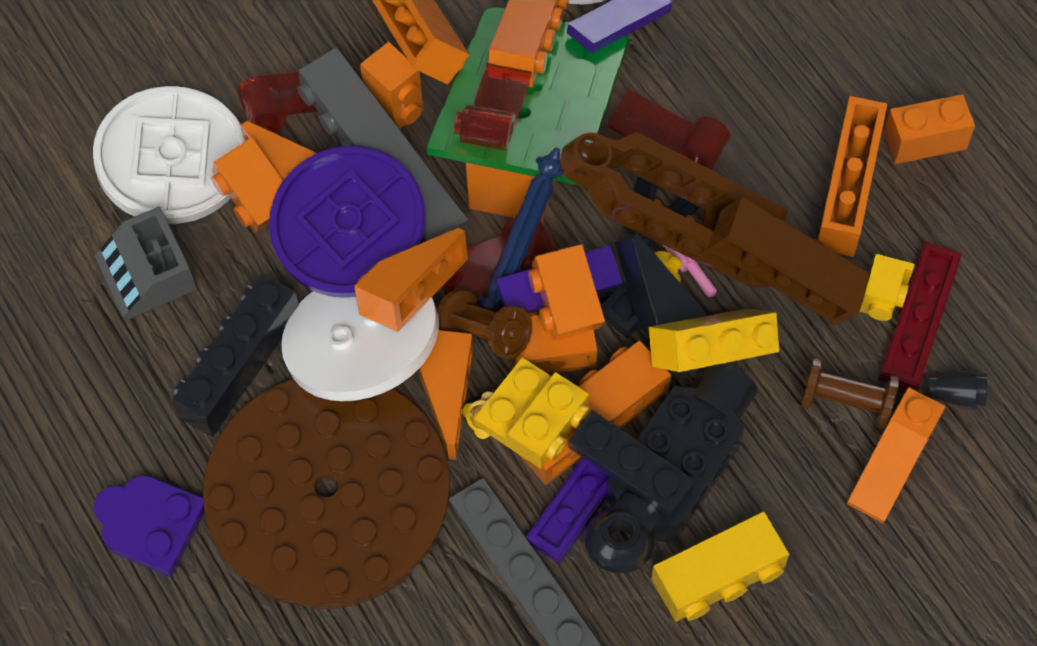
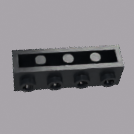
M261 274L255 284H250L244 290L239 307L233 315H228L224 318L214 342L210 347L206 346L202 349L197 357L194 370L188 378L181 379L174 389L172 402L182 421L214 437L282 340L287 321L299 306L295 291L264 274Z

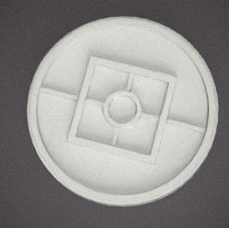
M155 87L127 97L106 115L97 130L93 145L95 172L105 194L126 213L135 217L160 206L168 224L191 222L215 212L231 199L228 194L222 196L211 180V176L214 175L212 172L213 162L244 143L246 139L235 115L216 98L187 87Z
M312 291L299 303V306L287 321L282 336L283 359L297 384L305 391L317 397L334 401H354L370 398L398 386L424 364L437 340L439 332L438 312L431 297L397 332L359 315L356 297H331Z

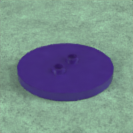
M341 146L327 149L314 154L297 165L278 188L271 206L269 219L272 245L287 272L300 284L314 292L340 298L356 297L354 286L360 277L367 274L379 261L423 243L427 227L426 206L420 188L412 174L392 156L363 146Z

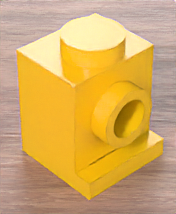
M876 254L859 312L867 313L876 320H890L895 306L903 307L908 291V283L915 264Z

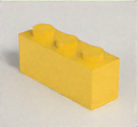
M747 308L649 327L652 367L682 372L779 352L777 312Z
M762 512L654 565L651 580L674 621L677 622L687 617L688 621H692L706 614L710 610L709 605L721 599H724L725 602L733 601L746 593L747 586L759 580L762 584H766L784 573L783 568L786 566L789 553L765 512Z

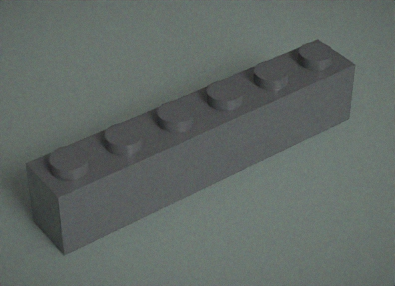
M337 47L298 70L300 86L297 87L300 97L307 106L314 105L320 113L318 118L323 128L329 135L335 133L341 141L340 147L363 146L379 150L399 161L412 174L420 188L426 206L427 227L424 242L456 228L465 230V236L467 235L468 219Z

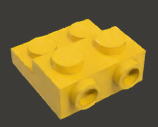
M522 357L474 417V425L542 469L549 458L554 461L562 453L567 443L565 437L573 427L579 429L591 412V408H589V394L555 372L553 376H550Z

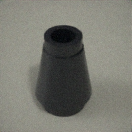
M977 369L938 374L937 376L929 375L928 397L940 402L976 409V405L986 406L987 373H977Z

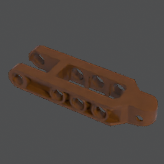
M588 132L581 134L563 147L560 169L564 170V176L570 181L587 188L599 214L745 285L756 288L771 287L708 250V246L720 211L740 197L756 202L765 211L786 221L788 212L784 207L638 132L619 140ZM619 166L703 208L704 213L701 225L694 222V217L690 215L684 217L662 206V201L656 198L650 200L628 189L629 185L625 184L621 174L612 168Z

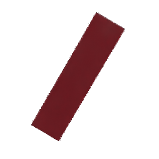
M926 241L924 242L878 380L887 382L891 376L899 378V387L905 389L909 387L915 391L918 390L962 253Z

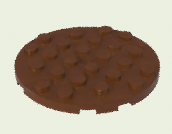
M294 379L276 385L261 393L231 419L220 434L211 452L206 468L203 489L204 511L207 524L215 545L229 567L263 595L284 604L289 602L310 606L311 609H335L364 603L383 595L406 580L411 575V571L422 561L426 554H430L444 526L443 522L450 498L449 472L443 446L429 420L409 399L396 390L391 389L382 394L361 400H328L305 391ZM324 478L338 484L336 493L330 497H322L316 493L317 486Z

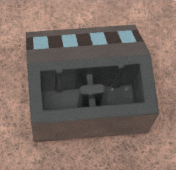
M160 206L124 221L95 254L98 265L124 321L197 290L190 268Z

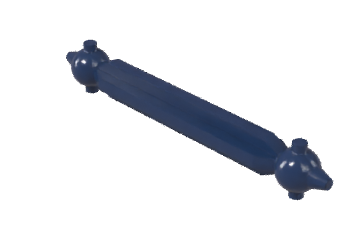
M557 147L549 155L538 156L536 159L539 174L531 181L490 280L489 296L486 298L480 297L478 300L481 308L493 312H499L503 308L496 280L519 272L553 191V178L564 175V170L560 169V149Z

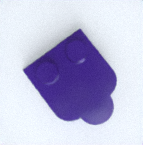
M148 476L135 477L124 488L113 486L104 489L96 497L93 507L95 516L104 525L102 529L103 540L112 553L169 577H172L205 513L203 498Z

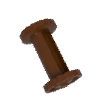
M455 289L448 292L438 305L439 330L468 333L486 339L491 351L498 357L504 359L516 358L526 349L530 342L532 320L529 313L521 307L508 305L501 308L499 312H493L481 308L476 296L464 289Z
M814 356L810 374L805 376L803 381L806 389L801 407L809 409L814 397H819L878 413L877 428L885 430L891 411L896 408L897 400H895L899 378L891 376L885 388L822 372L823 358Z

